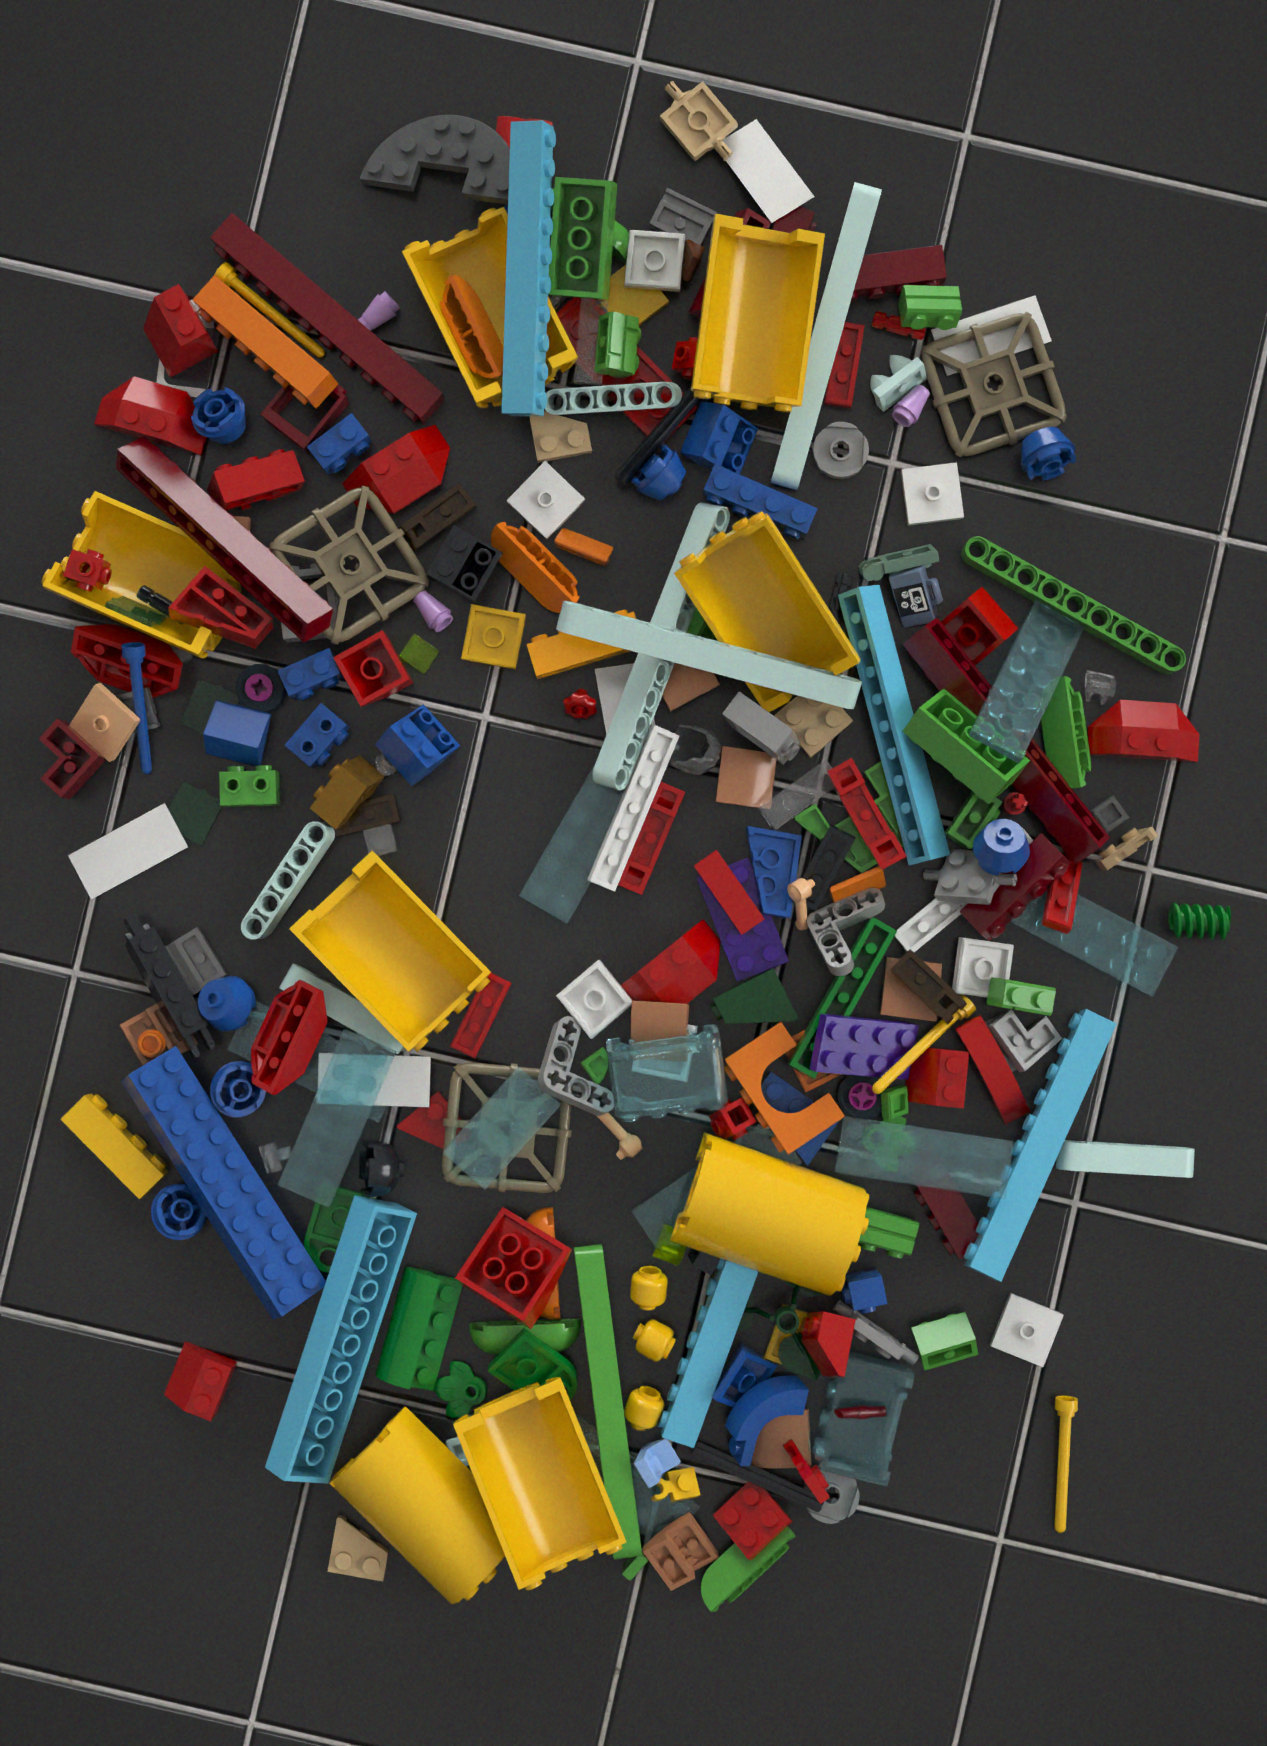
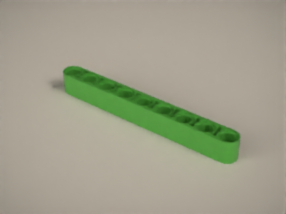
M977 536L969 539L963 546L961 557L967 565L1152 669L1167 675L1180 670L1185 665L1186 655L1181 648L989 540ZM969 546H978L982 551V556L973 557L969 552ZM994 559H1002L1006 564V570L998 571L994 567ZM1024 572L1028 574L1030 584H1021L1018 580V573ZM1043 586H1049L1054 590V598L1049 599L1043 595ZM1072 599L1078 603V612H1071L1067 608V600ZM1092 613L1101 615L1103 619L1102 626L1093 624L1091 620ZM1117 627H1123L1126 630V640L1117 637ZM1142 640L1150 643L1151 652L1149 654L1141 650L1140 643ZM1166 654H1171L1175 658L1176 663L1174 667H1169L1165 663Z

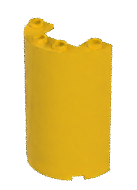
M504 207L497 210L491 208L484 211L481 217L478 218L477 229L472 231L468 229L456 234L452 240L447 242L441 240L431 246L428 240L421 243L415 241L408 244L405 250L402 251L476 405L480 408L488 407L487 403L492 402L494 407L502 405L503 376L494 379L484 378L479 374H475L469 368L442 313L440 301H443L446 279L452 274L462 277L479 296L504 348L508 214ZM549 297L550 320L547 323L549 349L546 351L548 377L545 380V386L555 380L554 377L557 371L561 370L562 373H565L578 358Z
M721 214L714 215L691 391L694 392L695 398H713L714 403L724 404L725 406H730V402L741 403L740 408L747 410H757L758 405L775 407L776 411L792 412V407L802 406L825 233L796 229L791 233L743 225V218Z
M94 491L90 499L87 498L82 505L81 514L86 526L81 534L78 533L74 538L72 548L83 553H87V550L90 549L104 554L103 559L111 564L112 574L109 583L104 585L102 590L93 588L92 592L75 587L77 582L63 576L69 559L66 556L61 564L55 562L52 569H48L44 573L42 578L43 588L199 658H206L208 653L205 651H213L221 641V636L212 634L211 630L200 626L198 629L187 624H179L151 607L149 602L146 604L138 599L136 596L141 586L146 585L154 590V593L157 592L174 602L204 566L238 592H241L240 583L180 528Z
M760 511L750 519L746 517L740 519L732 525L734 530L727 534L724 531L717 533L709 539L711 544L696 555L691 553L679 561L681 567L674 574L719 642L833 671L835 676L860 662V657L767 513L764 514ZM745 682L760 706L767 712H771L789 702L794 695Z
M373 850L352 869V874L313 911L309 909L289 928L408 1052L412 1049L418 1052L429 1041L426 1037L433 1030L438 1034L448 1025L449 1021L446 1018L453 1011L458 1015L469 1004L466 998L474 990L479 993L490 982L487 978L491 973L489 969Z
M704 1133L695 1159L699 1161L684 1211L678 1213L670 1241L828 1296L834 1294L835 1291L840 1292L844 1286L845 1275L851 1262H856L861 1251V1246L858 1245L860 1235H864L868 1227L869 1219L865 1218L869 1194L866 1193V1190L831 1176Z
M560 1377L545 1380L546 1384L539 1386V1383L536 1382L505 1394L474 1409V1415L470 1417L467 1414L463 1415L453 1423L519 1590L524 1587L526 1590H531L542 1584L541 1580L546 1578V1571L558 1572L568 1566L567 1562L577 1558L578 1561L585 1560L593 1556V1551L598 1549L600 1554L606 1552L607 1555L621 1550L623 1548L622 1544L626 1543Z
M406 1406L387 1423L381 1433L355 1459L351 1458L329 1482L450 1604L459 1603L463 1598L466 1601L470 1600L478 1591V1585L482 1581L487 1584L497 1573L495 1567L505 1557L472 1471Z

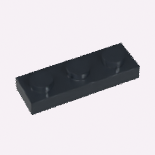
M832 824L802 877L805 880L812 879L815 882V886L812 888V895L806 899V906L814 911L818 909L856 838Z

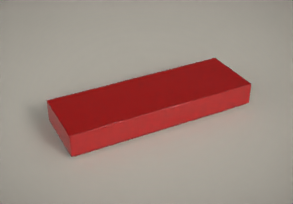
M844 323L826 387L823 405L851 409L865 325Z
M717 850L694 865L696 871L741 935L764 920L758 908Z
M1065 856L1071 864L1067 867V871L1062 877L1054 879L1048 885L1041 925L1068 934L1072 930L1083 862L1080 861L1075 864L1071 858Z
M490 973L487 977L490 982L479 993L476 991L450 1047L473 1058H476L512 984L493 973Z

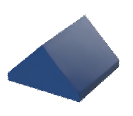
M216 700L203 733L206 754L252 766H261L271 714Z
M740 1342L721 1372L712 1398L720 1403L734 1407L736 1402L749 1389L762 1381L770 1379L778 1365L771 1360L765 1359L763 1355Z

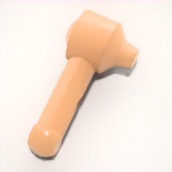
M799 878L787 886V891L791 899L795 901L797 919L795 925L797 929L803 931L808 928L806 899L812 895V888L815 886V882L812 879L805 880Z
M609 1112L597 1116L620 1141L619 1150L616 1153L620 1160L625 1157L633 1158L643 1149L641 1140L636 1135L627 1133Z

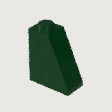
M774 968L713 997L712 999L715 1004L710 1006L717 1021L723 1019L725 1024L790 1022L799 1019Z

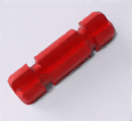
M876 311L873 316L872 326L874 328L882 329L884 327L886 331L903 336H908L909 334L912 335L911 338L918 340L924 338L926 327L918 330L911 327H901L900 317L894 315L888 317L886 316L887 313Z

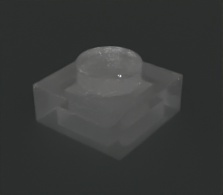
M391 824L363 831L368 853L373 850L377 856L398 851Z

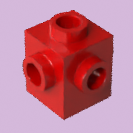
M690 337L688 341L676 342L672 369L681 373L682 378L692 380L698 340L696 337Z
M72 549L63 576L77 582L75 587L88 592H92L93 588L102 590L103 586L107 585L110 581L112 574L111 564L103 559L104 554L88 549L87 553Z
M743 1097L734 1102H731L728 1098L714 1106L717 1112L709 1116L714 1133L722 1139L731 1136L734 1141L747 1134L746 1127L756 1122Z

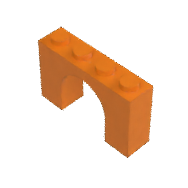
M780 1022L726 1058L724 1061L727 1065L723 1069L732 1082L736 1079L743 1088L739 1093L747 1105L754 1104L758 1110L755 1117L763 1129L770 1128L774 1134L771 1141L780 1153L785 1150L788 1155L845 1116L830 1093H827L802 1111L796 1113L777 1111L767 1103L761 1090V1079L765 1069L776 1059L797 1046L782 1022Z

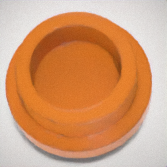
M149 1029L139 1036L137 1046L144 1056L153 1058L164 1052L166 1039L160 1031Z

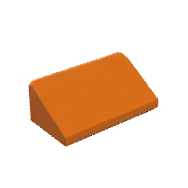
M566 528L560 530L554 541L556 548L602 566L608 565L613 552L612 546Z
M878 866L829 887L828 892L833 903L867 888H884L886 886L884 872Z

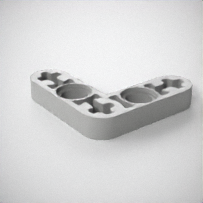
M867 888L810 913L807 917L810 934L833 975L844 976L853 970V958L840 930L873 917L884 910L885 901L879 889ZM845 909L853 910L848 916L839 915ZM828 939L837 940L833 946L823 945ZM838 954L843 961L841 964L835 959V956Z
M563 1017L553 1025L538 1075V1085L548 1095L597 1116L604 1115L615 1106L614 1095L607 1088L569 1072L580 1037L581 1027L573 1017ZM567 1025V1030L571 1033L564 1038L566 1030L562 1027ZM555 1048H560L564 1052V1062H559L554 1057ZM550 1075H553V1081L557 1082L553 1086L551 1085V1080L547 1078ZM572 1084L580 1086L582 1090L581 1098H576L571 1093ZM601 1096V1100L605 1105L600 1107V1102L596 1098Z

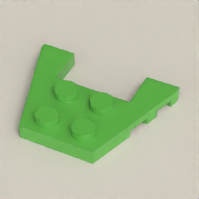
M880 761L863 773L879 796L874 800L891 832L895 834L901 847H903L884 769ZM816 804L793 817L798 824L821 842L830 827ZM850 817L835 825L856 837L844 859L848 864L860 873L877 864Z

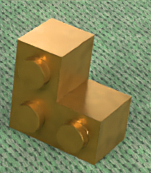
M360 755L352 760L347 758L341 765L338 763L328 775L330 781L328 784L320 786L314 793L312 798L315 801L310 809L334 829H338L348 821L359 804L373 794L385 778V775Z

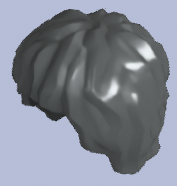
M679 724L675 727L672 733L679 735V739L668 765L679 769L681 772L693 775H701L716 765L717 760L720 758L721 745L715 733L706 727L693 724Z

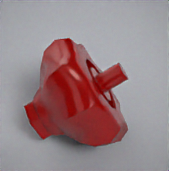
M581 688L563 701L565 706L564 712L571 715L574 719H587L597 712L596 700L588 696L587 690Z

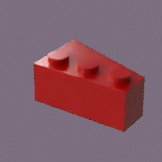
M284 449L271 452L268 455L269 457L258 459L255 456L243 460L240 465L224 464L217 467L216 471L212 474L207 490L209 495L224 510L228 511L241 506L244 511L251 508L250 503L264 499L271 501L301 490L305 480L294 450L285 452Z
M206 566L201 569L168 607L170 618L198 629L200 626L211 630L212 634L254 649L273 629V618Z

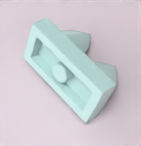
M890 355V368L893 376H871V391L874 394L876 405L882 412L902 399L916 385H920L927 379L924 363L918 357L910 360L903 356Z

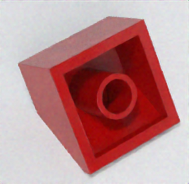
M983 587L968 597L941 621L974 665H977L1019 629Z
M383 630L333 657L360 707L387 698L414 683Z
M929 1047L911 1064L908 1080L905 1079L908 1101L964 1109L969 1052Z
M824 1311L807 1313L806 1317H803L800 1325V1333L803 1334L801 1341L822 1376L845 1377L856 1319Z
M185 1341L164 1395L183 1411L211 1421L218 1413L237 1361Z

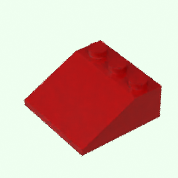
M502 1207L455 1278L466 1289L524 1326L532 1329L547 1306L572 1249Z

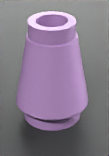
M384 291L381 295H376L358 320L372 331L396 316L395 312L400 307Z
M916 385L915 388L894 405L892 413L894 420L904 427H910L911 424H915L930 392L924 386Z
M426 590L420 592L414 598L413 602L430 629L440 632L452 622L451 610L428 594Z

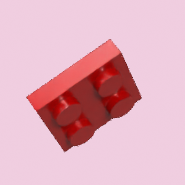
M747 1482L713 1514L714 1518L748 1560H752L792 1522L766 1489Z

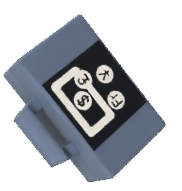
M924 565L890 574L889 581L903 628L926 624L937 618L936 604H940L943 601L937 578L928 579ZM930 585H932L933 592H934V595H935V599H934V597H933V593H932V590H931V586H930Z

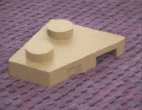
M544 411V416H529L538 463L592 453L587 423L560 415H553Z
M1153 827L1139 829L1138 831L1136 828H1133L1121 837L1124 841L1115 847L1111 844L1099 853L1101 858L1095 863L1101 871L1109 870L1136 852L1137 848L1148 840H1154L1159 835Z
M338 1515L327 1572L383 1582L389 1550L379 1542L371 1540L370 1536L360 1529L359 1531L347 1522V1518Z

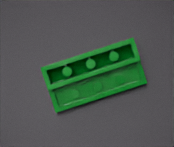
M405 1266L375 1373L376 1377L386 1383L405 1389L414 1387L434 1391L462 1285L456 1278Z

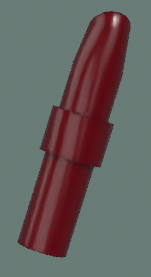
M855 1405L854 1407L838 1408L834 1410V1413L841 1419L855 1418L859 1420L885 1417L887 1410L885 1406Z

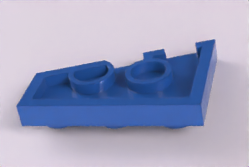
M747 826L746 833L761 914L789 919L791 918L793 900L788 894L787 886L796 880L802 835Z
M771 1071L761 1083V1090L765 1100L777 1111L796 1113L814 1103V1101ZM838 1122L796 1149L807 1166Z

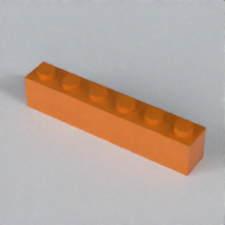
M215 275L192 299L200 308L197 313L207 323L210 324L213 320L218 325L216 330L227 340L233 337L237 341L234 345L243 354L248 356L251 353L256 357L253 361L263 371L267 372L270 369L274 372L273 378L283 388L289 385L294 390L292 395L303 405L309 402L314 408H317L338 385V382L329 371Z

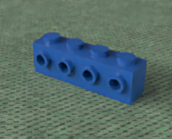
M714 464L703 490V497L707 498L706 500L709 503L729 507L733 513L741 517H752L760 511L764 514L767 513L777 529L782 530L784 535L795 540L799 538L805 539L818 509Z

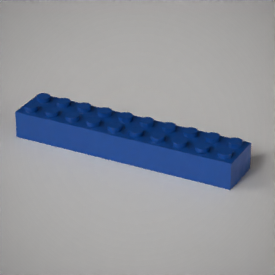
M176 1046L121 1080L123 1086L272 1320L284 1316L324 1288L325 1279Z

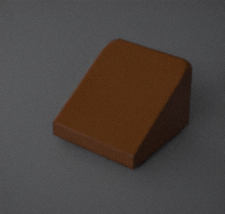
M688 239L685 241L682 278L685 281L690 280L695 274L705 251V247Z

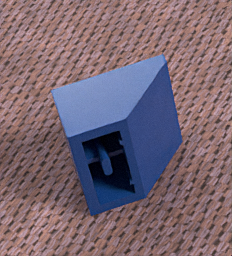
M700 402L680 453L696 464L710 470L716 464L740 475L758 428L724 404Z
M424 704L391 725L375 743V746L411 786L430 774L460 746Z

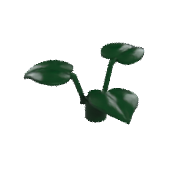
M783 1280L788 1286L794 1287L789 1307L782 1306L778 1308L774 1315L759 1308H754V1296L750 1293L736 1332L745 1331L753 1325L754 1318L752 1313H757L768 1318L770 1321H775L781 1332L791 1333L792 1335L784 1338L779 1345L778 1355L782 1365L792 1373L816 1381L820 1371L801 1341L803 1334L800 1331L796 1333L799 1326V1318L794 1310L796 1309L798 1291L806 1297H815L821 1293Z

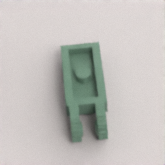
M931 544L869 558L859 563L858 570L868 582L872 580L877 581L882 578L884 573L889 575L895 574L904 569L922 565L925 568H929L932 566V563L939 562V554Z

